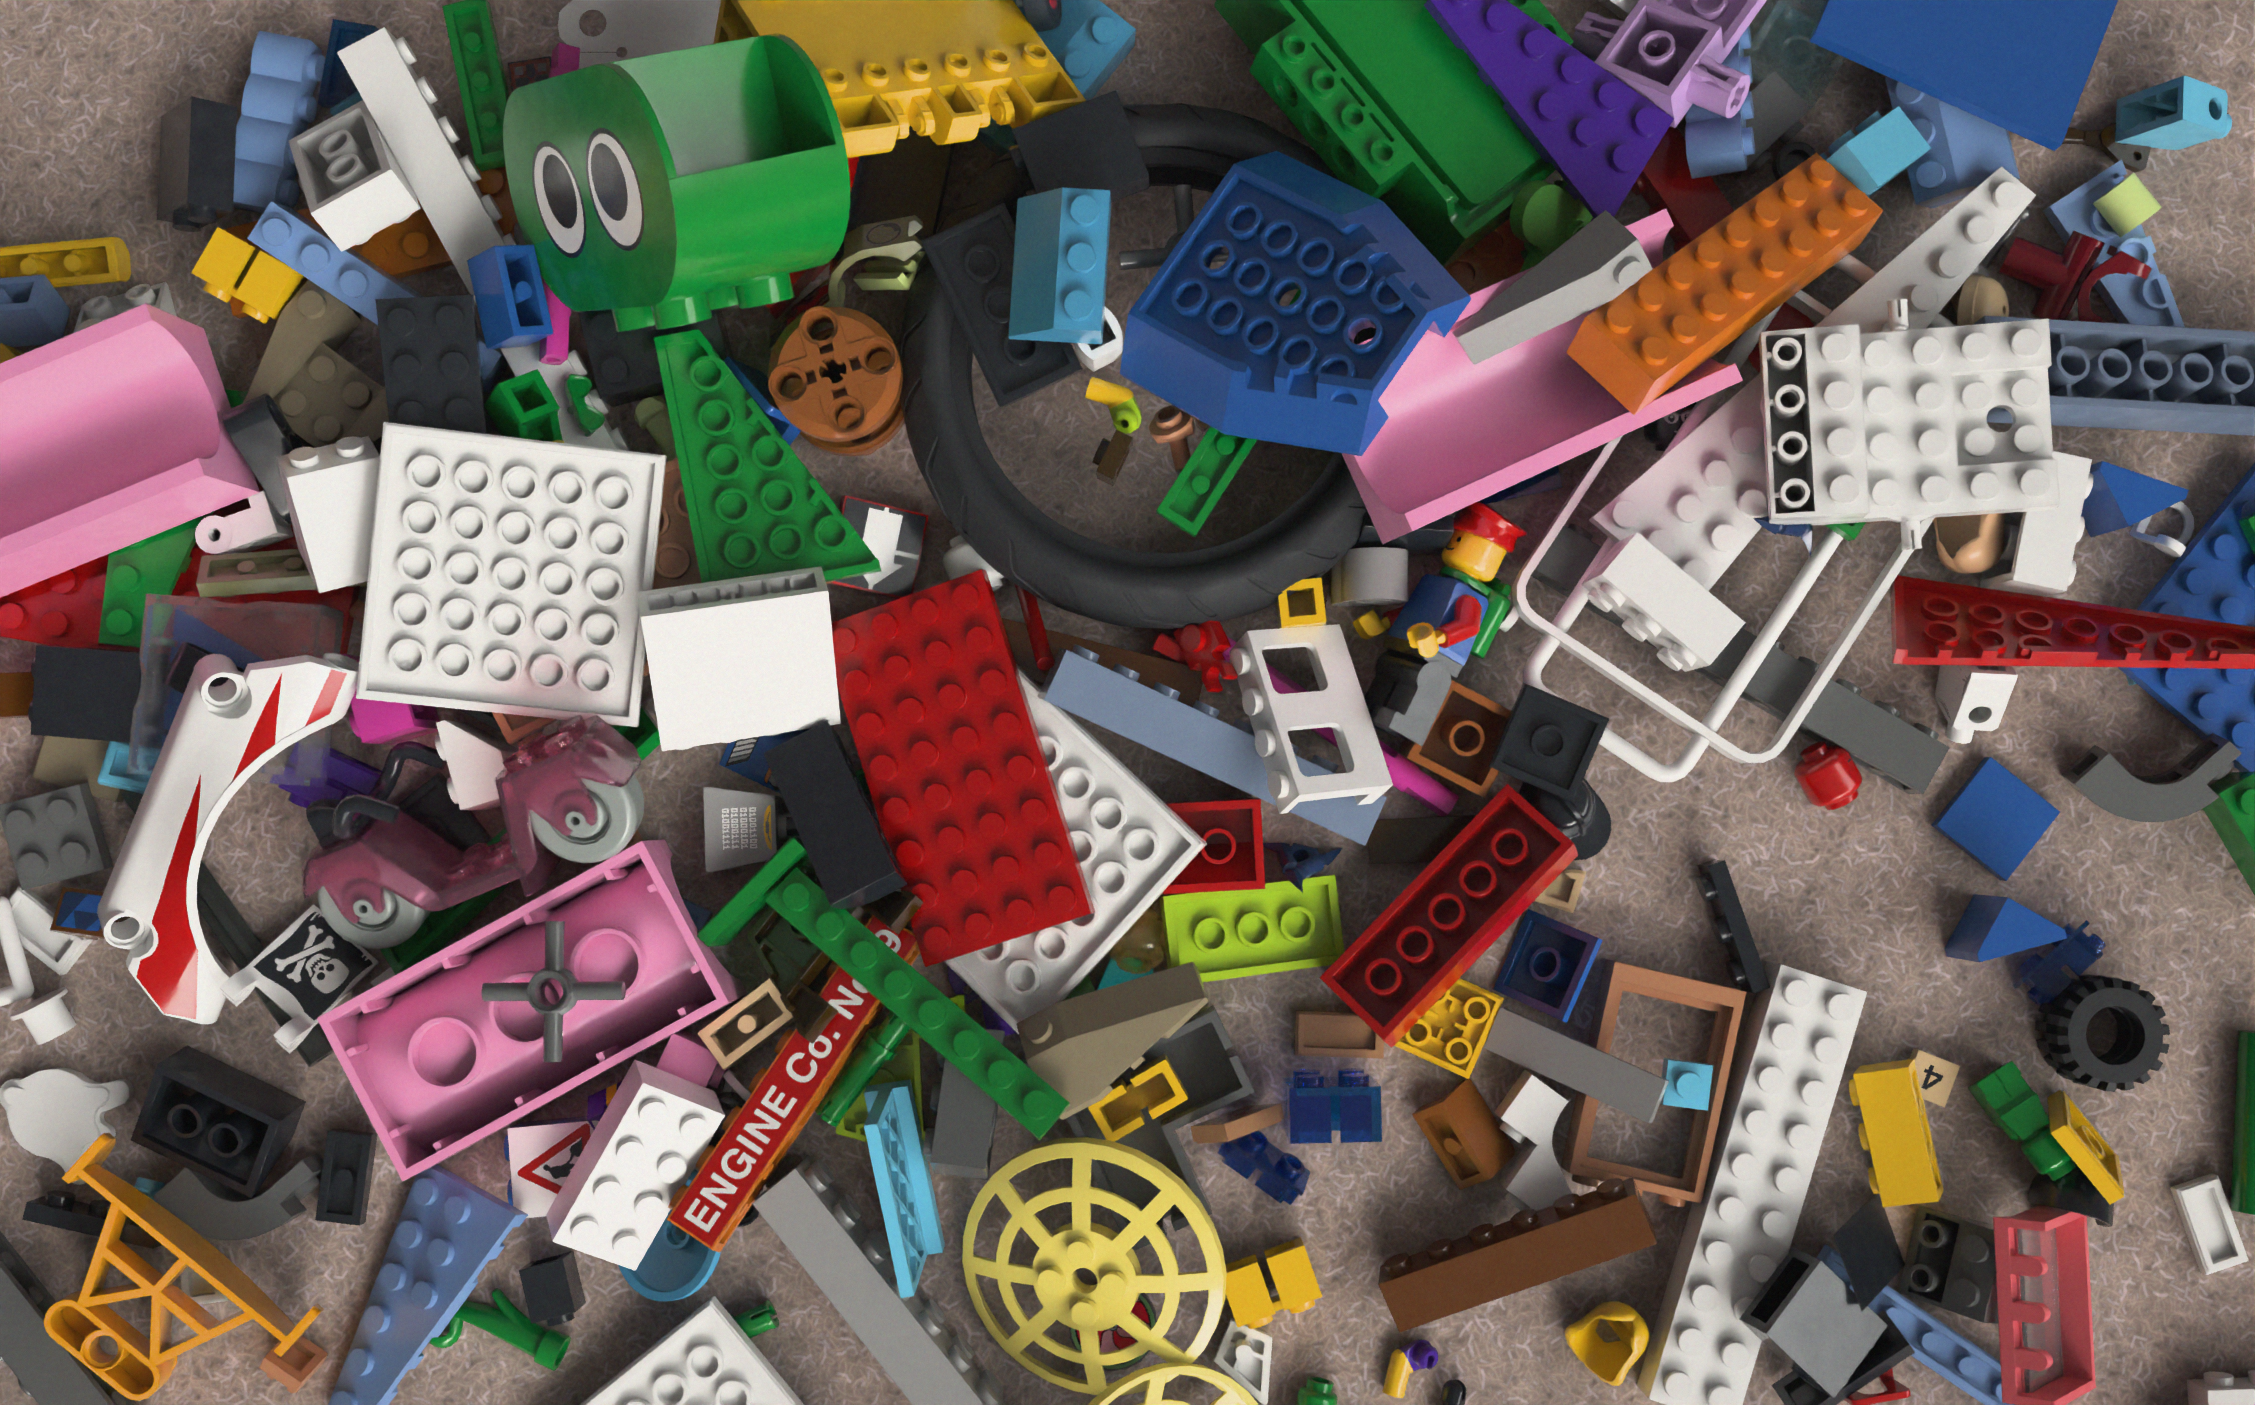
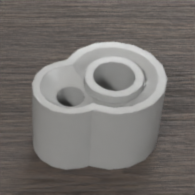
M1388 547L1349 549L1346 555L1331 568V605L1362 607L1409 602L1408 550Z

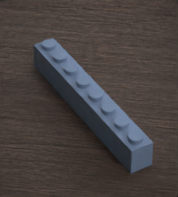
M1076 644L1072 652L1059 648L1054 659L1055 664L1050 668L1038 698L1276 805L1275 798L1271 796L1268 789V776L1262 757L1256 751L1255 734L1252 725L1235 719L1231 726L1217 719L1220 713L1219 710L1197 700L1193 708L1177 701L1180 692L1159 682H1155L1153 689L1137 682L1140 676L1139 673L1115 663L1113 670L1107 669L1097 664L1100 655ZM1291 744L1299 770L1304 776L1336 774L1335 772L1339 765L1317 755L1313 756L1311 762L1296 755L1299 747ZM1381 795L1372 804L1357 805L1354 796L1298 802L1289 812L1365 846L1387 797Z

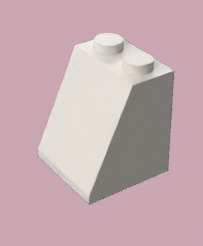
M354 436L345 437L338 440L335 444L317 448L301 447L292 450L289 454L277 456L298 550L318 592L322 593L368 581L380 455L369 436L362 438Z

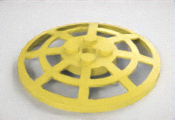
M1089 1137L1059 1138L1036 1144L1014 1155L996 1170L978 1193L967 1217L963 1235L962 1263L966 1285L975 1310L989 1333L1011 1357L1027 1370L1050 1383L1075 1392L1099 1395L1112 1384L1106 1383L1103 1365L1128 1362L1149 1350L1168 1363L1184 1362L1192 1364L1206 1348L1219 1323L1226 1296L1227 1273L1223 1248L1214 1223L1201 1201L1182 1179L1161 1162L1137 1149L1114 1141ZM1060 1158H1073L1072 1186H1062L1046 1190L1032 1197L1026 1203L1009 1181L1017 1173L1036 1164ZM1092 1159L1106 1161L1129 1169L1150 1181L1161 1191L1142 1210L1136 1204L1118 1194L1101 1188L1091 1187ZM995 1193L1012 1215L1000 1236L996 1260L973 1254L978 1222ZM1072 1202V1223L1063 1225L1052 1233L1035 1216L1038 1211L1051 1205ZM1091 1203L1112 1209L1131 1222L1119 1234L1106 1226L1091 1222ZM1174 1204L1185 1215L1197 1235L1205 1257L1207 1271L1179 1273L1173 1249L1163 1231L1156 1224ZM1021 1227L1039 1247L1033 1261V1266L1009 1263L1012 1243ZM1144 1235L1155 1249L1164 1274H1142L1139 1260L1132 1247ZM1079 1268L1091 1270L1097 1278V1284H1084L1078 1278L1076 1270ZM976 1274L997 1279L1004 1304L1020 1327L1011 1336L1000 1326L985 1302ZM1011 1282L1034 1286L1036 1295L1043 1307L1030 1319L1025 1315L1017 1302ZM1208 1290V1304L1202 1326L1191 1346L1184 1352L1163 1337L1176 1316L1180 1292ZM1140 1293H1165L1161 1314L1152 1329L1131 1312ZM1056 1320L1068 1327L1079 1330L1082 1351L1062 1345L1043 1332ZM1119 1325L1137 1340L1136 1343L1123 1349L1101 1352L1098 1331L1107 1330ZM1035 1341L1039 1346L1058 1357L1084 1364L1087 1380L1078 1379L1052 1369L1033 1358L1024 1348ZM1179 1374L1167 1375L1165 1383L1171 1381ZM1148 1380L1132 1387L1119 1396L1146 1391Z

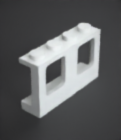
M1340 624L1246 631L1229 651L1230 663L1233 664L1238 674L1237 679L1242 692L1243 709L1249 715L1255 734L1256 751L1262 757L1268 776V789L1271 796L1275 798L1279 814L1288 813L1298 802L1354 796L1357 805L1375 802L1393 786ZM1306 647L1320 691L1289 694L1276 692L1272 686L1262 650ZM1332 727L1347 773L1304 776L1299 770L1288 731Z

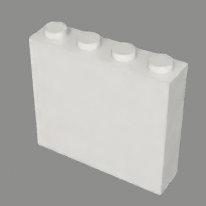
M821 566L637 592L662 751L685 750L693 746L719 742L731 743L739 739L765 735L776 736L784 732L812 729L825 721H828L830 725L841 724L829 593Z

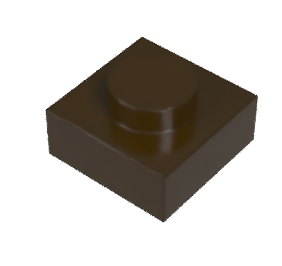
M1116 430L1111 441L1105 438L1102 439L1092 461L1093 464L1098 465L1096 471L1097 479L1114 486L1133 446V437Z

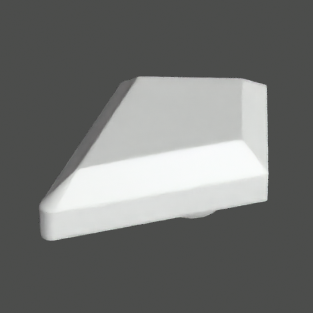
M1230 1318L1214 1357V1362L1261 1404L1266 1405L1268 1403L1272 1335L1257 1328L1249 1329L1247 1324L1237 1327L1235 1319Z

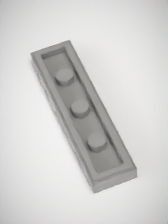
M1505 1007L1499 1008L1484 1045L1485 1049L1647 1123L1653 1122L1669 1083L1667 1079Z

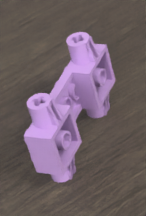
M1639 0L1625 21L1608 19L1587 11L1583 16L1584 18L1575 27L1572 38L1574 42L1571 46L1673 117L1674 120L1670 125L1673 128L1677 127L1692 104L1723 117L1732 118L1740 110L1746 99L1751 79L1749 75L1725 66L1722 62L1767 0Z

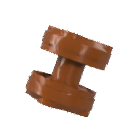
M817 306L807 310L781 333L773 347L769 360V391L779 410L792 425L801 431L800 435L819 450L833 455L867 456L883 447L896 436L905 423L900 402L903 383L902 363L894 342L878 322L868 315L850 308ZM822 322L834 325V328L826 329L812 336L816 325ZM871 433L870 437L863 443H853L850 441Z

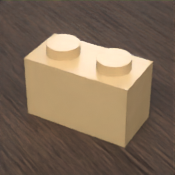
M769 978L697 1033L723 1070L739 1064L795 1021L791 1012L785 1008L780 998L781 993L772 978Z

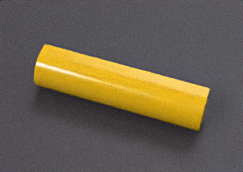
M119 237L0 247V278L45 275L54 288L126 282L131 276L130 254L125 242Z

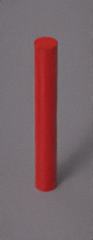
M1014 583L1037 667L1040 670H1048L1054 666L1055 661L1037 598Z

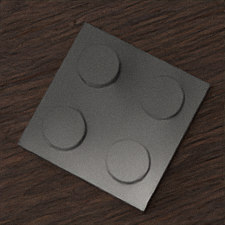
M88 782L0 804L1 824L22 890L113 867Z

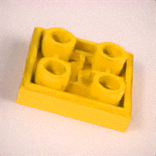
M1459 978L1394 1046L1469 1079L1504 998Z

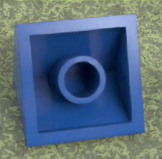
M2101 461L2090 467L2089 473L2093 475V486L2088 497L2084 499L2081 517H2084L2085 528L2090 537H2095L2129 527L2186 499L2189 490Z
M1974 894L1944 949L1947 957L1983 962L2067 939L2065 929L2008 897Z
M1528 909L1493 990L1567 1023L1603 940Z

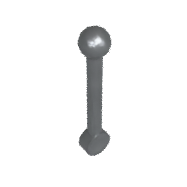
M2028 207L2023 210L1971 274H1981L1988 277V267L2019 224L2026 222L2030 218L2031 212Z

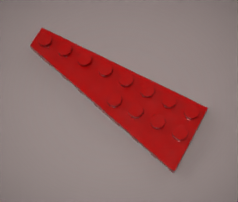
M1899 575L1891 584L1892 663L2255 669V627Z

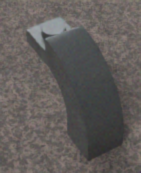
M2212 733L2168 771L2157 775L2139 776L2130 774L2110 753L2094 745L2061 776L2081 795L2116 816L2139 822H2165L2189 816L2219 798L2207 784L2211 780H2218L2225 776L2233 768V761L2242 753L2229 740Z
M317 1153L301 1160L265 1193L255 1194L253 1197L246 1196L185 1167L158 1191L153 1198L199 1235L219 1240L249 1239L270 1232L292 1221L307 1210L300 1200L307 1197L320 1186L321 1181L318 1176L322 1173L323 1159Z

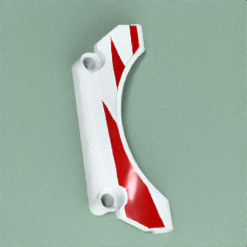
M325 653L322 659L301 655L249 663L243 673L237 670L235 663L229 657L222 654H211L200 659L195 665L97 908V914L106 941L112 946L130 950L126 959L128 970L163 1015L187 1019L198 1024H212L217 1021L226 1000L220 987L232 975L211 951L199 922L197 879L207 839L219 815L232 796L263 764L289 745L315 731L334 724L344 717L357 689L359 662L337 653ZM216 678H229L227 682L221 686H209V684ZM130 916V918H128L125 921L114 922L118 918Z

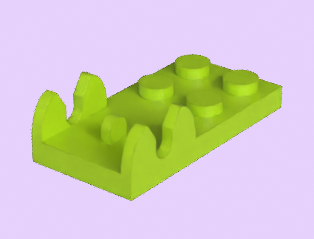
M1335 875L1315 876L1304 879L1303 893L1289 880L1267 882L1265 883V889L1164 894L1158 897L1159 905L1161 906L1168 969L1193 962L1197 966L1202 982L1332 965L1345 952Z

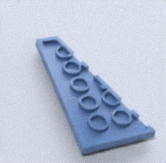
M435 1165L417 1174L328 1405H389L398 1393L397 1385L408 1370L415 1369L424 1357L422 1354L423 1349L432 1338L440 1336L478 1284L477 1276L489 1260L498 1257L505 1247L502 1242L513 1227H520L528 1214L439 1165Z

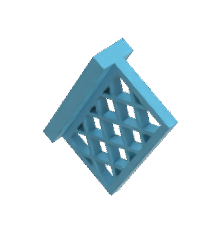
M910 1079L870 1085L864 1091L868 1110L864 1130L900 1298L915 1295L927 1255L943 1253L945 1247L928 1161H926V1155H923L924 1141Z

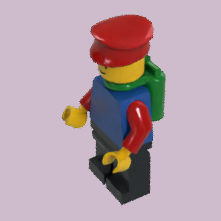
M1480 501L1460 509L1453 518L1454 533L1447 547L1442 552V561L1447 565L1442 567L1439 572L1442 577L1430 574L1424 575L1409 597V602L1402 607L1384 612L1383 619L1380 620L1375 610L1371 609L1352 622L1356 631L1364 640L1377 636L1385 630L1388 631V637L1382 646L1387 651L1378 658L1375 666L1376 676L1364 696L1374 728L1423 746L1450 689L1451 676L1458 677L1469 654L1484 659L1511 604L1508 598L1511 586L1500 583L1501 580L1494 576L1506 553H1513L1517 539L1526 536L1527 532Z

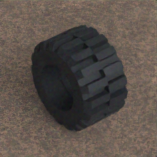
M2087 974L2079 975V979L2068 978L2061 982L2064 989L2053 988L2047 994L2052 999V1002L2050 1004L2041 1003L2038 1009L2039 1012L2045 1014L2044 1021H2035V1030L2043 1032L2044 1038L2037 1039L2036 1041L2039 1049L2049 1052V1054L2043 1057L2049 1066L2058 1068L2056 1073L2063 1078L2103 1091L2115 1092L2116 1089L2127 1091L2134 1089V1082L2144 1084L2150 1080L2151 1077L2148 1074L2150 1069L2158 1071L2163 1063L2158 1060L2160 1053H2168L2169 1044L2163 1043V1035H2170L2169 1025L2162 1024L2160 1018L2166 1016L2162 1006L2152 1005L2156 998L2149 991L2139 990L2140 985L2119 978ZM2107 1007L2116 1019L2118 1034L2113 1047L2104 1055L2095 1057L2087 1044L2086 1030L2093 1015Z

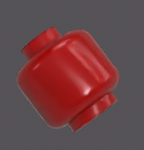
M1824 741L1808 746L1800 753L1803 759L1796 765L1794 775L1812 805L1818 807L1825 806L1827 810H1834L1847 805L1859 795L1857 789L1862 784V775L1846 749L1837 745L1827 746Z

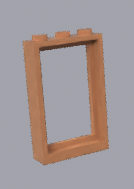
M1606 959L1587 1044L1609 1054L1623 991L1716 1012L1705 1063L1713 1065L1708 1111L1695 1109L1680 1178L1587 1156L1599 1100L1577 1091L1561 1167L1572 1174L1571 1181L1582 1185L1598 1187L1599 1180L1607 1181L1620 1178L1623 1181L1633 1177L1641 1197L1644 1190L1660 1194L1658 1199L1660 1202L1677 1207H1685L1687 1201L1701 1204L1746 992Z

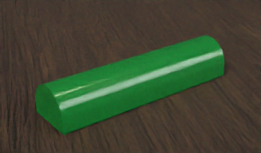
M2238 1030L2230 1209L2236 1212L2255 1215V1031Z

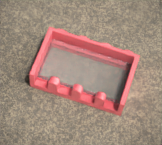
M2039 1205L2013 1216L1993 1217L2002 1403L2014 1405H2066L2096 1388L2087 1216Z

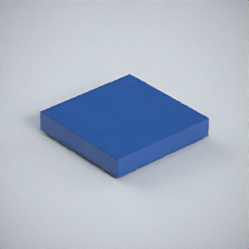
M1984 757L1931 826L2000 881H2007L2059 815L2060 811L1992 757Z

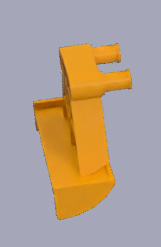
M103 1133L62 1177L68 1184L79 1179L84 1180L111 1202L82 1290L70 1293L53 1304L45 1314L44 1327L48 1335L124 1397L138 1401L150 1397L168 1381L172 1370L177 1364V1355L251 1319L257 1321L281 1341L274 1352L282 1357L309 1328L324 1308L316 1303L303 1319L295 1325L244 1272L195 1230L159 1203L103 1168L101 1165L116 1144L114 1136L110 1133ZM127 1216L179 1258L164 1276L119 1240ZM111 1264L135 1282L103 1288ZM189 1266L242 1310L219 1321L172 1283ZM151 1295L150 1340L108 1307V1303ZM172 1313L196 1333L171 1344ZM102 1335L114 1338L118 1345L117 1355H109L101 1349L100 1338Z

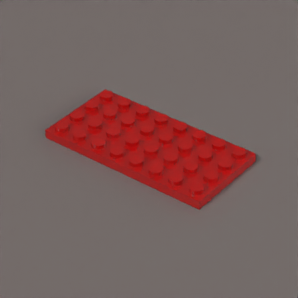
M980 569L832 622L837 687L881 828L907 882V885L900 889L901 892L903 890L912 892L924 902L910 919L924 966L928 967L1095 913L987 571Z

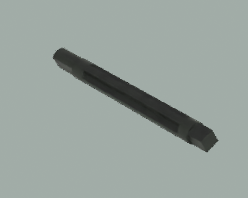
M127 790L121 795L135 815L143 794ZM201 859L197 879L198 912L239 970H242L263 952L265 948ZM254 988V991L280 1027L292 1019L259 988ZM319 1023L313 1027L296 1048L308 1067L314 1066L334 1052Z

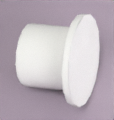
M66 987L43 995L10 1015L12 1021L20 1018L23 1019L37 1045L46 1043L76 1026L73 1017L61 999L62 996L68 993Z

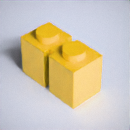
M219 227L216 228L191 272L206 281L202 290L226 303L229 302L232 296L245 303L241 311L264 324L268 322L270 317L278 321L281 311L309 280L288 265L261 250L255 249L252 245Z
M1165 1053L1130 1073V1081L1132 1083L1126 1085L1123 1078L1112 1083L1110 1086L1113 1090L1101 1101L1088 1107L1106 1140L1115 1142L1145 1124V1117L1141 1109L1148 1106V1112L1152 1119H1155L1188 1100L1187 1091Z
M1301 1237L1264 1250L1278 1291V1295L1270 1297L1255 1254L1225 1264L1227 1273L1226 1296L1237 1327L1246 1324L1249 1329L1264 1326L1273 1320L1272 1315L1276 1314V1311L1289 1309L1291 1314L1303 1312L1315 1305V1299L1322 1297Z

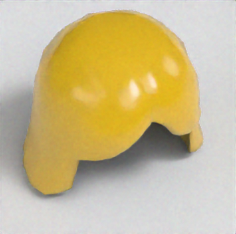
M1619 1301L1604 1302L1596 1306L1582 1319L1568 1325L1564 1331L1566 1342L1577 1358L1592 1373L1597 1375L1601 1381L1612 1386H1619L1623 1383L1629 1369L1643 1354L1649 1341V1330L1645 1320L1634 1308ZM1600 1318L1606 1319L1621 1341L1606 1343L1596 1333V1328Z

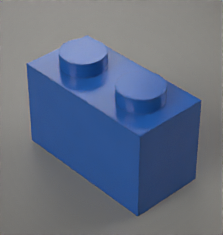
M534 245L493 246L467 260L487 349L527 347L554 334Z

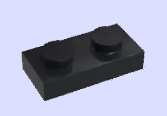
M335 1128L327 1131L315 1220L358 1226L366 1222L378 1134Z

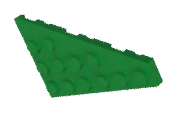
M697 329L654 337L701 582L705 583L820 566L822 567L826 582L881 572L880 562L877 557H875L853 526L804 466L754 399L744 389L701 331Z

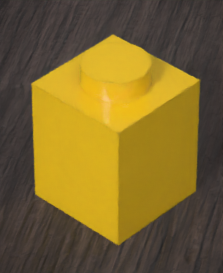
M1321 577L1302 579L1282 591V594L1278 596V601L1275 603L1278 629L1321 626L1327 622ZM1287 590L1298 591L1287 597Z

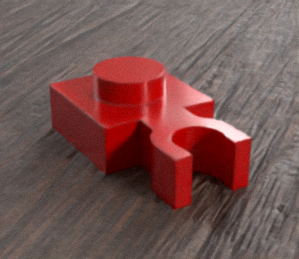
M1206 621L1200 625H1187L1185 628H1178L1174 632V636L1190 670L1202 671V681L1207 692L1219 693L1223 690L1219 682V673L1222 679L1235 680L1238 677L1233 664L1227 662L1222 654L1231 647V644L1220 621Z

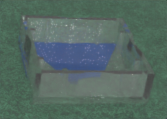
M146 594L139 654L141 685L138 699L133 709L127 774L151 776L184 695L162 683V679L183 641L197 645L214 654L225 655L235 665L246 669L249 663L301 655L322 659L325 653L340 654L344 612L319 604L271 601L232 604L207 597ZM333 724L315 731L286 747L263 764L245 783L326 788Z

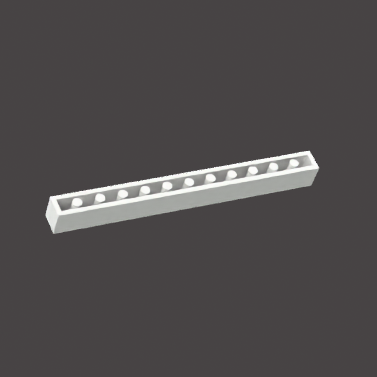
M383 27L337 53L469 293L474 295L467 260L493 246L516 245L515 238L511 233L504 235L497 220L503 218L499 207L490 194L483 196L476 181L482 178L474 162L468 154L462 157L454 143L460 140L455 127L446 115L440 118L433 103L439 99L433 87L425 76L418 78L411 64L416 62L417 59L404 37L396 39ZM540 340L527 347L500 348L516 377L538 369L560 407L558 418L564 443L631 451L621 430L618 427L612 430L606 418L599 429L591 436L586 437L585 433L578 427L574 414L568 413L567 408L570 406V402L564 390L565 378L569 374L582 376L588 374V370L576 350L568 351V359L561 365H548L539 362ZM598 390L589 391L585 397V403L596 408L603 415L609 413L610 410L606 402L600 399Z

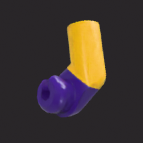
M1416 1339L1394 1350L1390 1356L1382 1391L1393 1397L1404 1398L1409 1374L1418 1369L1427 1368L1430 1370L1437 1364L1439 1355L1436 1348L1429 1341Z

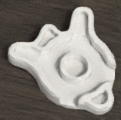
M55 1067L38 1071L26 1078L7 1080L0 1088V1103L6 1110L9 1127L16 1141L24 1149L36 1156L55 1161L67 1172L103 1133H110L112 1136H116L115 1128L104 1120V1114L110 1109L128 1103L134 1095V1088L132 1083L126 1079L104 1083L95 1082L81 1072L70 1068ZM79 1179L72 1183L81 1185L86 1182L82 1179Z

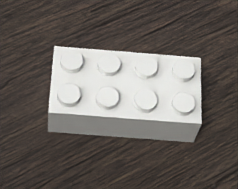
M634 1060L546 1214L552 1241L636 1270L671 1210L668 1208L671 1199L683 1184H686L698 1159L705 1151L725 1116L715 1091Z

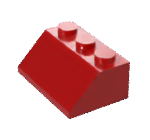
M1260 798L1164 802L1207 844L1162 894L1265 889Z

